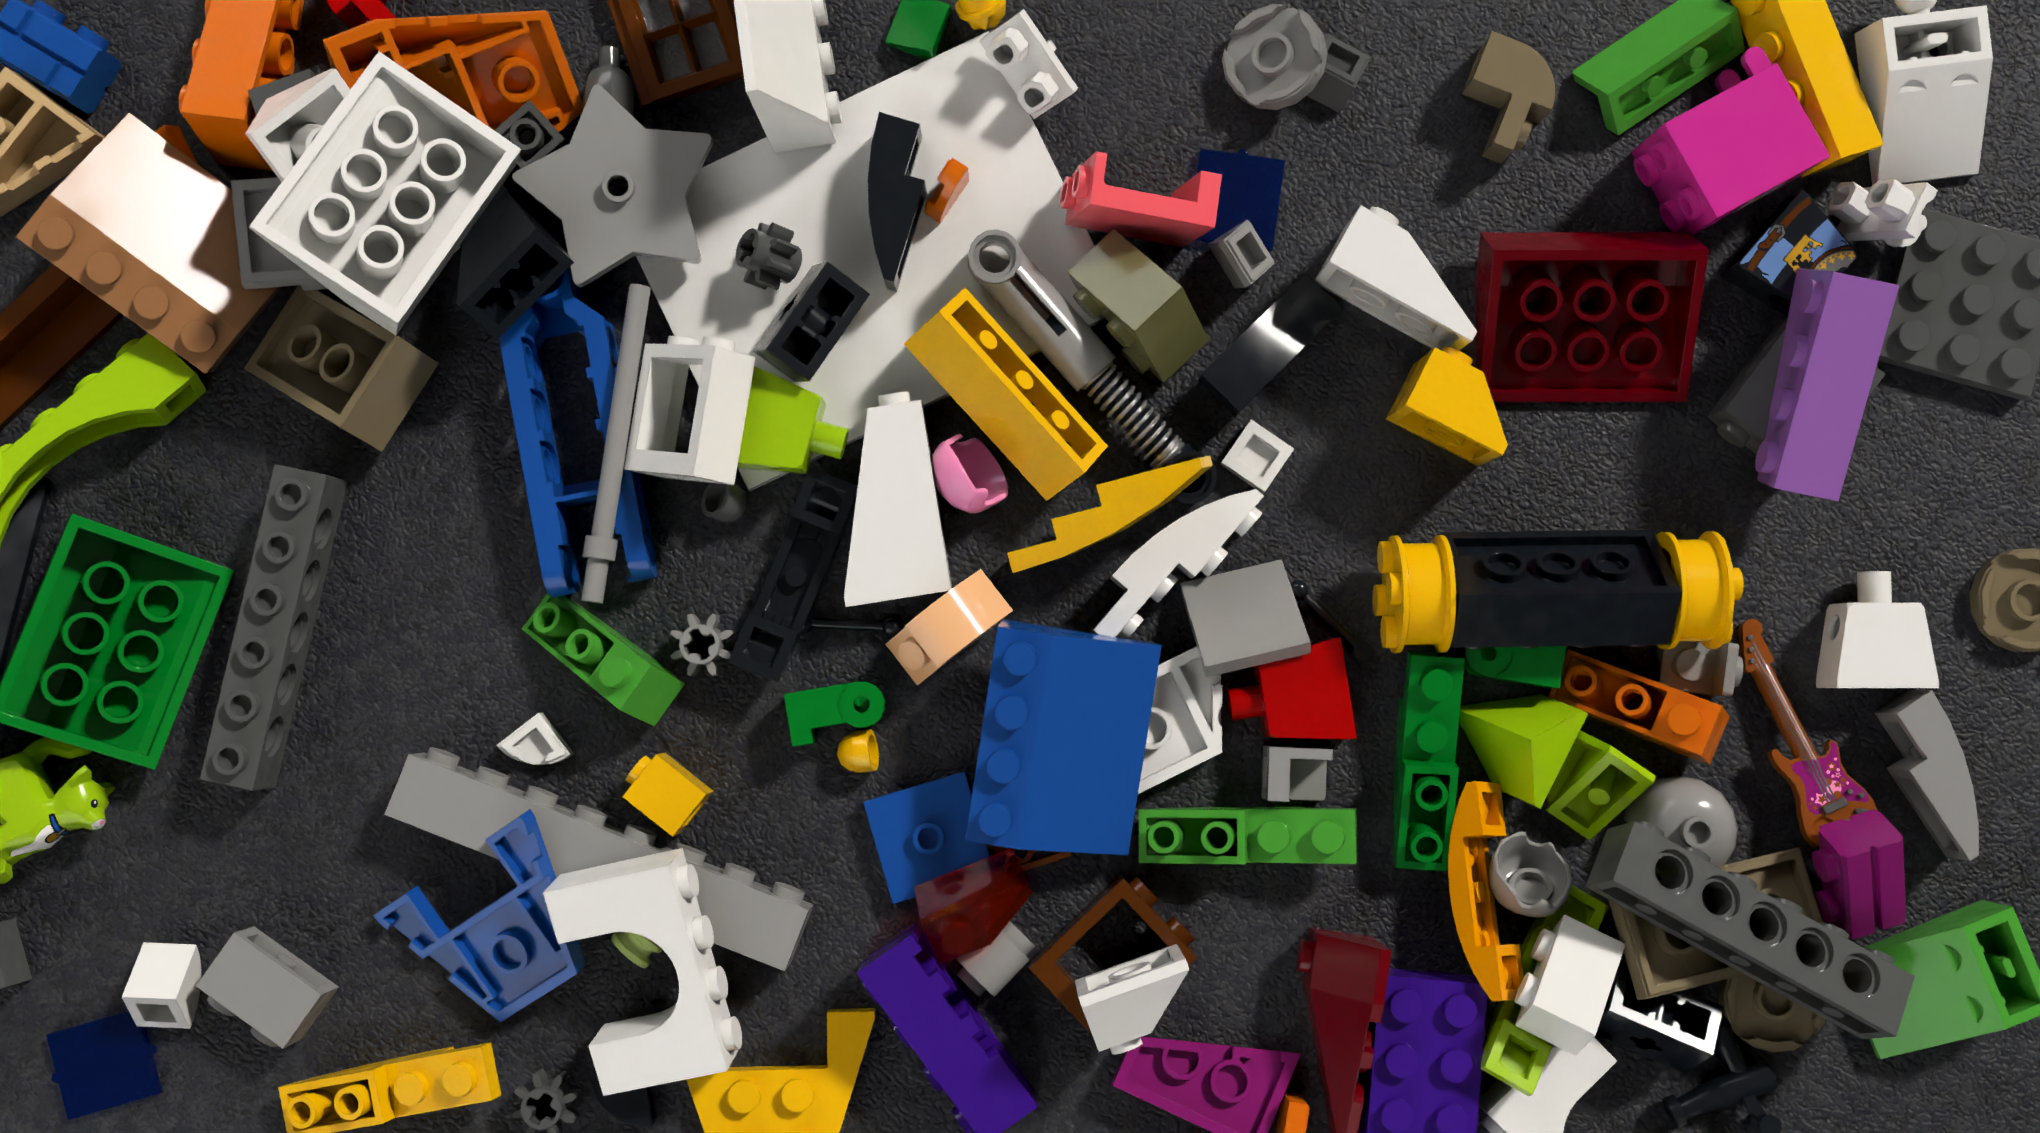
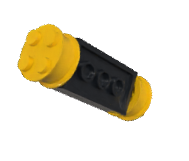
M1653 530L1441 532L1440 535H1436L1431 543H1403L1397 535L1390 536L1388 541H1379L1377 563L1379 573H1382V584L1374 585L1372 603L1374 615L1382 616L1380 629L1382 647L1389 648L1392 653H1401L1404 645H1433L1438 653H1445L1449 650L1451 643L1453 648L1482 649L1485 647H1523L1531 649L1539 646H1576L1588 648L1612 645L1643 647L1646 645H1657L1663 650H1670L1675 648L1679 641H1700L1707 649H1718L1723 644L1730 643L1732 639L1734 601L1741 599L1744 582L1741 570L1732 566L1730 553L1724 537L1715 531H1706L1698 539L1677 540L1671 532H1660L1655 536Z

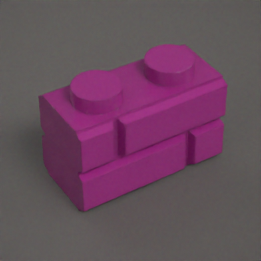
M1874 809L1850 816V821L1840 819L1819 826V850L1812 853V860L1815 870L1822 880V891L1815 893V899L1822 918L1827 923L1833 922L1836 927L1846 931L1851 940L1875 933V928L1885 930L1904 924L1906 919L1903 836L1880 811L1878 812Z

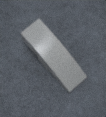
M1908 690L1875 712V715L1903 755V758L1887 767V770L1946 857L1971 861L1979 856V823L1974 788L1963 750L1949 718L1933 691Z

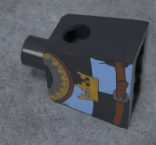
M1802 189L1784 200L1720 276L1788 316L1797 268L1843 273L1856 258L1857 253L1856 249L1809 194Z

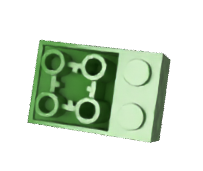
M1980 900L1863 947L1888 954L1895 960V966L1915 976L1896 1037L1869 1039L1878 1059L2006 1030L2040 1016V970L2012 906Z

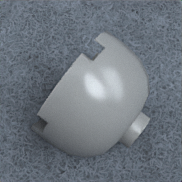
M1677 775L1657 778L1651 786L1625 809L1624 821H1627V823L1634 820L1649 822L1659 827L1664 832L1663 837L1675 844L1692 847L1706 853L1711 859L1710 863L1719 868L1727 863L1735 849L1738 826L1734 810L1721 792L1700 779ZM1655 866V875L1662 878L1660 870Z

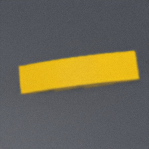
M1211 456L1184 461L1096 485L1101 506L1051 519L1056 540L1008 552L1012 573L1079 552L1129 528L1171 501L1213 466Z

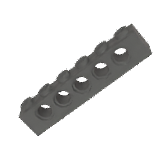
M274 464L202 767L201 780L251 791L275 788L277 786L348 481L325 474Z
M1634 820L1607 829L1585 887L1861 1039L1896 1037L1915 976L1895 966V960L1891 956L1875 949L1863 948L1848 940L1849 934L1843 929L1812 920L1802 914L1803 909L1798 904L1787 899L1767 895L1756 888L1757 884L1751 878L1735 872H1726L1711 864V859L1706 853L1692 847L1675 844L1663 837L1664 832L1659 827L1649 822ZM1655 866L1661 872L1662 884L1656 878ZM1702 893H1704L1707 898L1708 910L1704 906L1702 900ZM1749 919L1754 927V935L1749 926ZM1796 946L1799 950L1800 959L1797 956Z

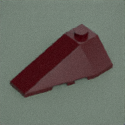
M1310 927L1308 940H1300L1296 969L1297 972H1304L1303 985L1330 1133H1357L1364 1104V1088L1362 1084L1357 1083L1359 1073L1365 1074L1367 1069H1371L1374 1050L1371 1047L1372 1037L1368 1026L1369 1022L1381 1023L1392 950L1371 936Z

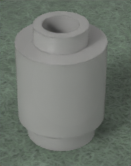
M1004 917L997 925L991 923L957 958L963 966L957 975L977 996L980 997L987 990L995 997L1029 962L1030 959L1027 955L1034 949L1035 945Z

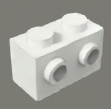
M1567 915L1561 918L1552 931L1543 928L1535 941L1530 955L1531 958L1538 961L1534 973L1528 972L1524 976L1514 999L1515 1003L1521 1005L1515 1026L1576 1056L1597 1033L1626 944Z

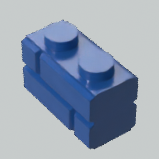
M8 0L0 12V62L87 114L93 113L105 95V88L110 87L122 68L121 61L106 52L111 43L83 25H80L76 33L63 26V23L67 17L41 0H36L32 7L21 0Z

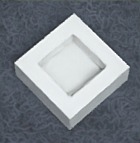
M1251 419L1220 465L1263 494L1294 448Z

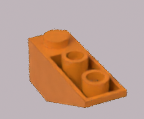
M1569 649L1564 658L1560 689H1551L1548 696L1583 710L1588 716L1708 765L1711 764L1730 718L1722 705Z

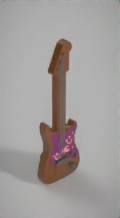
M1747 619L1739 625L1738 629L1740 657L1743 659V674H1751L1794 758L1790 760L1782 756L1778 749L1768 751L1767 756L1773 768L1786 780L1792 789L1796 801L1797 819L1804 840L1812 847H1819V826L1840 819L1850 821V816L1872 809L1877 811L1874 800L1866 790L1845 771L1841 764L1837 742L1833 740L1826 741L1824 743L1825 750L1821 756L1817 755L1770 665L1774 658L1761 635L1763 631L1762 624L1756 619Z

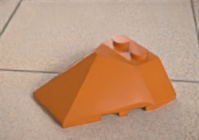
M546 10L374 19L323 39L331 69L338 71L350 89L379 51L493 130L500 126L528 100L537 107L558 132L563 130L583 112L582 99L549 12Z

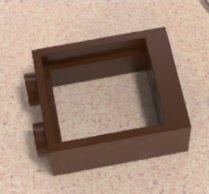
M1121 874L1118 875L1029 960V969L1091 1035V1030L1078 998L1075 979L1057 960L1122 898L1168 947L1175 944L1178 945L1186 958L1188 966L1197 959V956L1189 947L1195 938L1175 916H1172L1167 922L1163 920L1152 908L1158 901V898L1138 877L1129 883Z

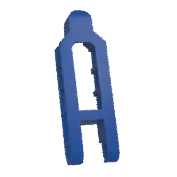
M570 267L499 338L539 564L546 591L551 598L580 591V575L568 507L596 502L600 479L567 486L563 485L539 350L547 338L577 332L585 337L591 366L585 369L587 378L594 383L600 419H596L595 423L597 431L603 434L604 443L606 441L619 356L614 326L606 321L602 315L583 303L581 289L574 283ZM630 422V429H629V435H628V442H629V436H630V430H631V424H632L631 422ZM623 468L615 533L622 537L626 562L630 572L627 581L631 583L656 578L657 561L641 473L624 470Z

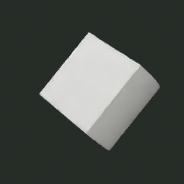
M143 942L122 995V999L137 1027L190 1029L200 996V989L196 987L201 979V960L197 945Z

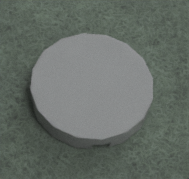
M1271 4L1253 10L1235 25L1230 34L1232 39L1228 43L1227 50L1224 48L1222 57L1225 79L1242 101L1257 109L1279 110L1297 104L1314 90L1324 74L1328 52L1324 34L1308 13L1299 8L1298 10L1287 8L1283 4Z

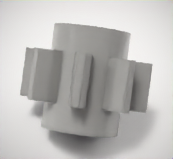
M712 613L706 625H702L695 614H688L687 621L690 627L684 632L672 630L670 633L674 638L680 640V650L670 655L671 659L685 658L689 661L690 664L687 668V675L695 676L699 672L701 665H706L708 672L712 676L720 675L717 662L722 658H730L732 652L727 650V640L733 638L736 632L734 630L721 632L717 628L720 622V616ZM699 632L703 636L714 637L715 644L708 648L710 655L708 658L705 654L693 652L692 646L699 642L697 635Z

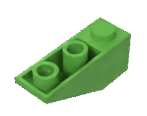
M547 593L522 627L524 632L617 709L654 727L685 685V682L656 659L566 595L551 598Z

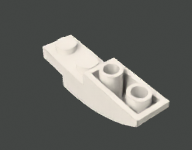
M1257 489L1227 496L1194 510L1155 534L1136 550L1110 577L1125 593L1092 632L1098 635L1128 639L1144 620L1137 614V611L1148 598L1151 597L1158 603L1178 580L1171 574L1175 567L1190 579L1194 578L1200 571L1208 577L1227 556L1228 552L1221 546L1235 531L1242 537L1262 515V512L1255 506L1264 495Z

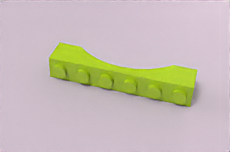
M147 333L142 338H134L124 344L117 352L116 359L100 373L95 372L84 377L74 388L73 395L60 406L49 408L39 414L33 420L30 430L15 443L1 446L0 549L14 513L30 489L53 466L76 450L106 436L136 428L169 424L207 391L198 375L169 347Z

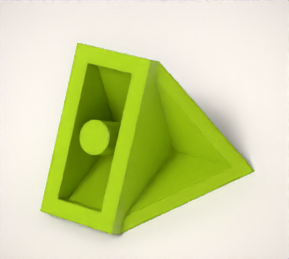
M1540 694L1460 705L1459 723L1491 782L1500 783L1501 792L1541 809L1588 714L1583 710Z
M1580 730L1548 793L1546 811L1588 840H1591L1651 786L1656 776L1613 746Z

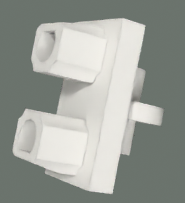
M1024 9L979 41L986 50V56L996 70H1000L1016 93L1018 102L1033 119L1054 107L1078 89L1055 55L1054 51L1057 48L1052 40L1046 41Z
M1894 178L1880 179L1872 187H1861L1855 182H1842L1836 187L1827 208L1830 213L1841 220L1837 228L1848 241L1884 240L1892 247H1905L1916 242L1921 231L1926 228L1927 219L1921 213L1926 204L1935 198L1938 190L1927 182L1901 184Z

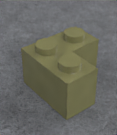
M1115 229L1107 234L1067 272L1078 290L1073 295L1074 300L1092 319L1101 315L1109 322L1106 325L1107 329L1125 347L1121 351L1122 355L1142 375L1149 370L1164 383L1209 341L1183 287Z

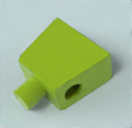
M754 366L737 468L807 474L813 452L842 459L847 445L849 429L822 422L826 403L821 396Z

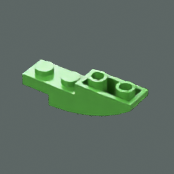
M1187 807L1138 809L1139 863L1246 865L1247 863H1357L1356 808Z

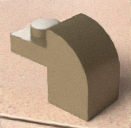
M1491 31L1479 48L1462 92L1465 96L1500 109L1482 157L1501 164L1513 150L1520 152L1528 139L1533 122L1539 124L1552 110L1555 100L1553 74L1544 58L1530 46L1494 31Z

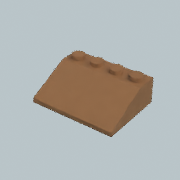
M128 113L55 188L16 236L20 241L205 374L215 371L281 288L244 289L240 276L232 189L131 113Z

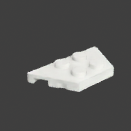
M1197 646L1158 666L1138 794L1222 753L1221 674L1206 677Z

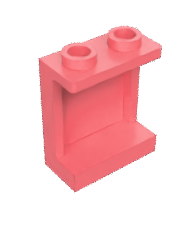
M1096 151L1082 165H1078L1071 177L1066 176L1062 185L1060 207L1067 209L1065 225L1110 233L1115 229L1122 236L1185 247L1215 228L1222 174L1201 170L1173 191L1171 197L1106 185L1104 175L1107 153Z

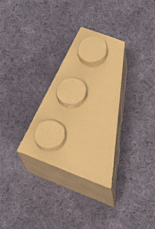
M4 67L0 72V217L70 174L105 138V136L29 79L7 67Z

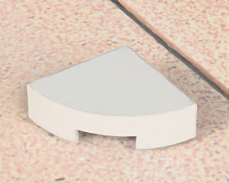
M543 712L537 713L497 744L499 749L510 758L532 765L557 763L574 754Z

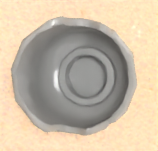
M1516 832L1501 839L1489 863L1490 890L1502 906L1516 914L1535 918L1552 915L1563 907L1573 886L1570 866L1556 852L1553 843L1540 844L1532 842L1527 838L1526 832Z

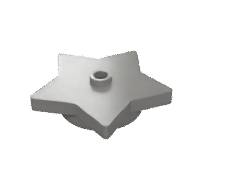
M597 84L591 89L570 144L512 174V178L518 186L562 221L568 255L574 262L570 266L572 279L580 288L634 256L693 264L701 262V254L686 199L712 148L713 140L710 134L645 129L602 86ZM622 180L628 181V190L624 195L614 196L609 193V189L614 183Z

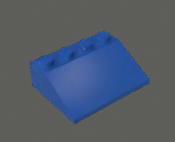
M1003 619L997 627L965 841L1018 850L1128 855L1162 645Z

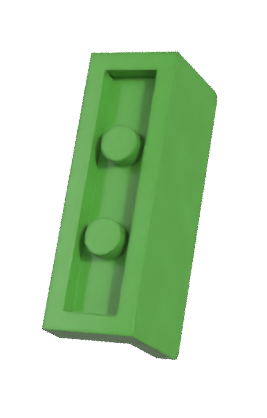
M1678 0L1574 69L1572 72L1574 80L1598 96L1605 127L1619 136L1745 51L1738 9L1722 0Z

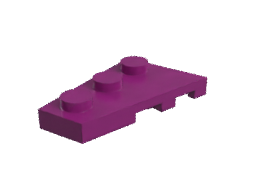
M1142 1036V1045L1124 1052L1110 1085L1212 1133H1269L1301 1054Z

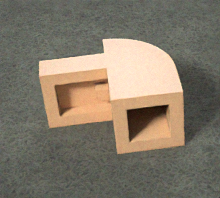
M980 569L919 613L885 645L918 686L959 652L1009 615L1013 609Z

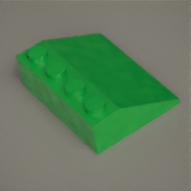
M72 513L67 518L1 677L0 723L155 770L234 570Z

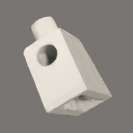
M1891 571L1857 572L1858 602L1829 604L1826 610L1816 676V688H1939L1925 608L1922 603H1892Z

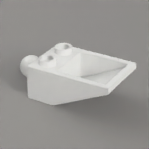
M1894 0L1898 9L1907 15L1882 18L1854 34L1860 86L1884 145L1868 152L1872 185L1876 184L1880 179L1894 178L1901 184L1976 175L1979 173L1993 62L1987 5L1930 12V9L1936 4L1937 0ZM1937 47L1938 56H1931L1929 50Z

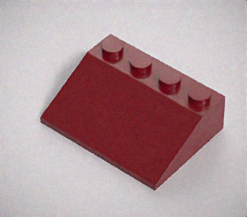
M1480 232L1475 282L1476 368L1484 372L1493 402H1687L1709 250L1690 232Z

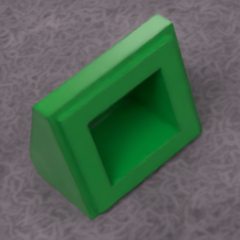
M901 0L885 40V45L924 60L935 57L952 16L951 5L937 0Z

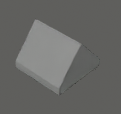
M1248 219L1208 244L1234 288H1245L1251 285L1275 264Z

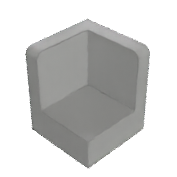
M1263 745L1261 798L1267 801L1289 802V799L1324 800L1326 797L1327 760H1333V749Z

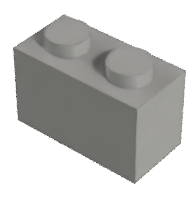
M255 926L234 932L196 985L198 989L209 996L207 1001L214 1009L228 1016L236 1015L252 1027L250 1031L257 1040L268 1046H279L282 1049L303 1039L339 988V986Z

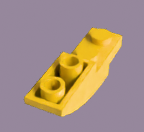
M491 1042L454 1049V1046L426 1051L349 1068L278 1087L287 1133L340 1132L384 1124L398 1117L492 1101L502 1095Z

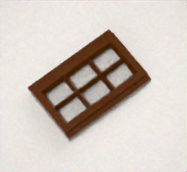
M607 0L644 109L651 106L657 107L744 78L734 0Z

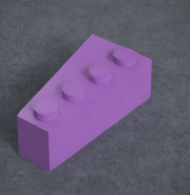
M1797 268L1776 383L1770 404L1765 440L1761 443L1755 460V468L1758 472L1757 481L1775 489L1839 501L1899 285L1833 271Z

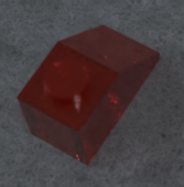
M1012 848L914 886L920 923L940 964L991 945L1032 894L1028 879Z

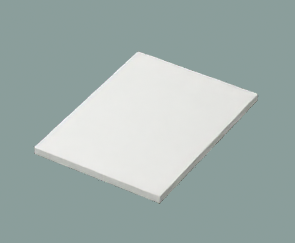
M989 31L841 101L842 123L834 124L836 143L774 153L768 138L765 137L702 167L686 199L701 254V262L693 264L636 256L674 336L698 340L700 345H702L703 337H716L735 342L734 351L756 357L754 366L821 396L826 403L822 422L848 428V445L864 437L867 408L879 406L878 396L909 391L911 401L922 400L923 408L950 396L904 343L964 288L974 296L1028 357L1041 352L989 292L973 278L969 271L968 253L970 245L978 235L987 230L997 229L1013 236L1021 250L1089 327L1105 321L1106 319L1101 315L1092 319L1073 298V295L1078 290L1067 272L1095 246L1087 229L1065 225L1067 209L1060 207L1063 181L1030 114L1025 112L1017 100L1016 93L1000 70L995 69L986 56V50L979 42ZM879 112L919 123L922 133V141L911 176L925 180L927 195L897 292L886 288L874 249L869 219L868 171L871 144ZM954 158L968 167L969 182L940 224L925 214V204L927 198L932 197L940 185L937 178L949 159ZM773 222L794 231L790 243L801 249L802 263L796 277L790 283L784 284L780 282L778 290L770 287L764 290L743 281L748 269L740 267L736 263L735 255L738 242L748 229L754 228L757 230L759 223L770 226ZM988 246L983 249L979 256L982 267L992 273L1005 270L1010 263L1009 255L999 246ZM828 261L870 293V295L809 382H794L753 352V350L813 265ZM1014 278L1011 281L1014 287L1044 320L1049 318V315L1018 280ZM689 364L690 370L699 386L702 365ZM813 452L811 462L825 455ZM738 468L749 491H753L788 474L787 472Z

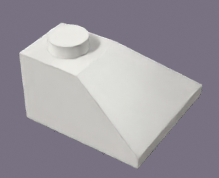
M1177 944L1075 980L1078 998L1099 1052L1110 1048L1111 1053L1115 1055L1133 1050L1143 1044L1142 1036L1152 1033L1189 971L1186 958Z

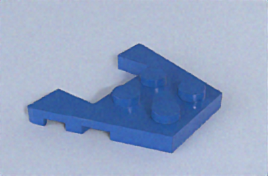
M531 809L485 839L517 884L515 888L451 930L444 924L418 885L373 915L377 922L387 930L394 926L409 938L411 942L408 947L422 959L429 955L451 973L448 980L500 1023L569 980L586 966L578 940L561 944L557 942L543 892L556 879V875L537 820Z

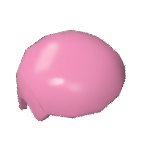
M957 434L940 443L932 455L935 486L938 493L954 508L968 513H979L1007 498L1009 486L1003 470L985 444L978 438L958 442L963 436Z

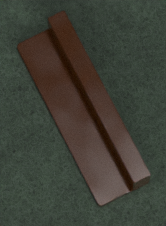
M54 264L0 313V431L124 316Z

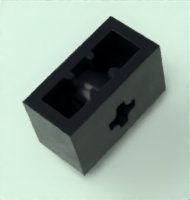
M828 261L813 265L753 352L794 382H809L870 293Z
M1620 963L1596 1035L1686 1074L1713 1055L1724 1006L1687 990L1637 1000L1628 966Z

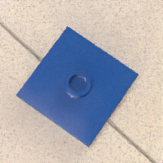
M965 771L863 802L893 904L995 874L987 844L965 841L972 797Z

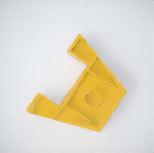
M876 1008L828 1009L827 1065L729 1067L726 1072L686 1079L704 1133H840L874 1025Z

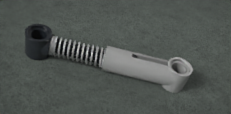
M995 229L987 230L974 239L968 253L969 271L973 278L989 292L1076 392L1081 388L1084 390L1088 388L1090 390L1088 396L1094 395L1096 397L1094 404L1100 402L1102 404L1100 411L1106 409L1108 411L1107 418L1114 417L1113 425L1118 423L1121 425L1119 432L1125 430L1127 432L1125 439L1131 437L1134 440L1131 446L1137 444L1140 447L1138 453L1145 452L1144 460L1150 462V467H1153V470L1205 456L1203 453L1196 452L1189 442L1185 444L1181 442L1182 439H1178V435L1172 436V428H1165L1166 421H1158L1160 414H1152L1154 407L1147 408V400H1140L1141 393H1134L1135 386L1128 387L1129 379H1121L1122 372L1116 373V365H1113V360L1116 356L1021 250L1013 236L1005 231ZM988 246L1002 247L1009 255L1010 263L1007 268L998 273L985 270L979 261V256L983 249ZM1014 278L1049 315V318L1044 320L1011 283ZM1213 465L1200 476V482L1196 489L1191 492L1182 491L1172 500L1191 504L1201 502L1209 497L1217 481L1215 466Z

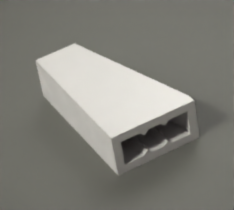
M909 391L878 396L879 406L867 408L844 591L845 607L944 592L952 589L937 490L933 477L922 400L911 401Z

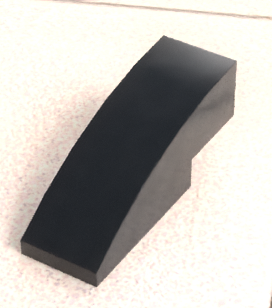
M879 112L871 144L868 171L869 219L874 249L886 288L897 292L927 195L925 180L911 176L922 141V133L919 123Z
M1305 273L1205 370L1198 381L1236 417L1343 308Z

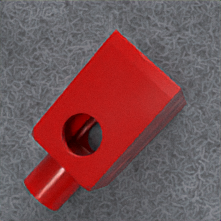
M1341 637L1325 639L1311 644V653L1253 666L1255 685L1227 689V702L1231 720L1260 716L1265 737L1357 738Z

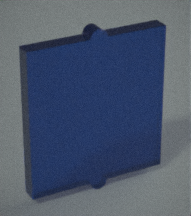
M1200 148L1197 173L1202 170L1222 174L1215 228L1196 239V241L1211 243L1248 219L1266 249L1272 251L1285 160L1251 156L1244 149L1239 150L1238 153H1229Z
M129 1011L46 1035L56 1071L52 1075V1080L55 1083H59L68 1120L163 1092L153 1057L157 1052V1047L150 1044L146 1027H137Z

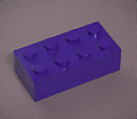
M1389 968L1381 1023L1369 1022L1368 1029L1371 1031V1047H1373L1374 1056L1371 1069H1367L1365 1074L1360 1073L1359 1084H1362L1364 1088V1104L1357 1133H1477L1481 1083L1480 1067L1484 1044L1487 994L1474 975Z

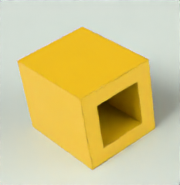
M667 753L656 754L652 760L645 755L638 761L625 779L631 786L622 797L673 837L682 833L714 791Z

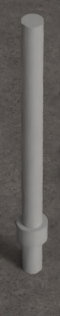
M641 284L629 285L591 536H585L582 555L583 558H587L581 601L603 604L609 562H615L618 540L613 539L651 290L650 287Z

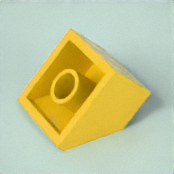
M1434 347L1413 364L1386 420L1476 466L1483 465L1502 456L1508 443L1484 372L1471 366L1473 360L1465 353L1451 347H1443L1442 351Z

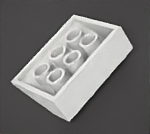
M734 0L746 93L774 153L836 143L834 124L842 123V113L837 91L829 92L827 75L835 74V64L830 42L822 43L820 27L829 25L825 0Z
M378 51L258 213L249 228L345 303L396 336L517 164L521 149Z

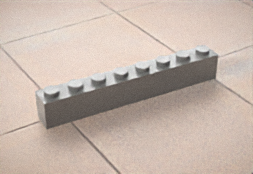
M430 747L428 753L408 754L384 814L498 859L485 839L531 809L537 820L556 878L560 874L673 850L655 843L657 834L632 824H627L625 830L605 823L608 815L584 805H577L576 810L573 811L556 804L559 796L550 791L535 786H528L526 792L507 785L509 776L479 766L477 773L458 766L459 756L434 747ZM676 843L674 850L683 848L687 864H692L697 872L699 894L696 897L701 915L708 916L714 935L713 943L785 971L793 960L814 904L803 900L805 892L781 882H775L773 888L753 881L756 873L745 867L726 862L724 869L704 862L706 853L691 846Z

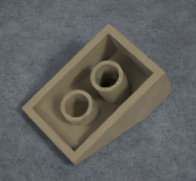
M298 285L244 369L382 452L439 363L399 336H395L385 328L317 290L303 291L301 285Z

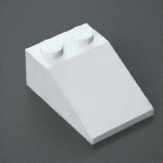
M1360 205L1340 234L1315 282L1325 290L1431 349L1435 347L1442 351L1443 347H1451L1460 351L1474 339L1477 333L1473 324L1410 233L1398 226L1399 220L1388 211L1379 207H1371L1369 210Z

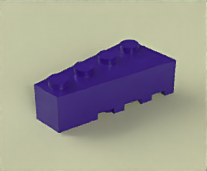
M917 922L863 960L856 973L872 999L879 1003L889 1016L891 1025L901 1041L908 1048L912 1047L922 1060L923 1064L921 1067L933 1087L938 1092L944 1090L956 1107L952 1109V1112L965 1133H1002L1038 1107L1037 1094Z

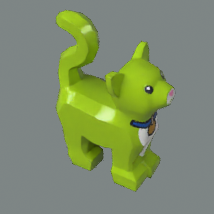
M44 737L34 741L23 751L0 759V884L3 885L13 878L12 866L34 853L51 848L69 831L83 828L97 830L105 825V811L109 805L107 796L115 789L113 783H96L92 780V772L84 765L54 794L43 765L51 754L72 759L88 755L92 752L91 750Z

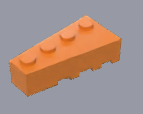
M304 0L205 1L206 20L201 38H197L192 47L193 67L188 84L183 85L180 90L179 109L182 116L218 165L273 171L245 134L256 117L248 90L283 78V76L287 77L294 74L296 58L294 57V44L289 31L300 30Z

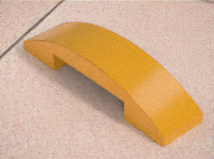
M1472 781L1466 782L1461 793L1450 834L1448 879L1452 912L1465 956L1474 975L1490 1000H1514L1524 978L1520 944L1500 945L1495 899L1490 890L1489 881L1490 857L1487 839L1507 836L1500 783Z

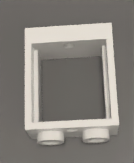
M668 336L667 344L645 343L624 470L665 479L734 485L756 357L734 351L735 342L716 337H703L702 345H700L698 340L680 336ZM689 364L702 365L688 453L675 452Z

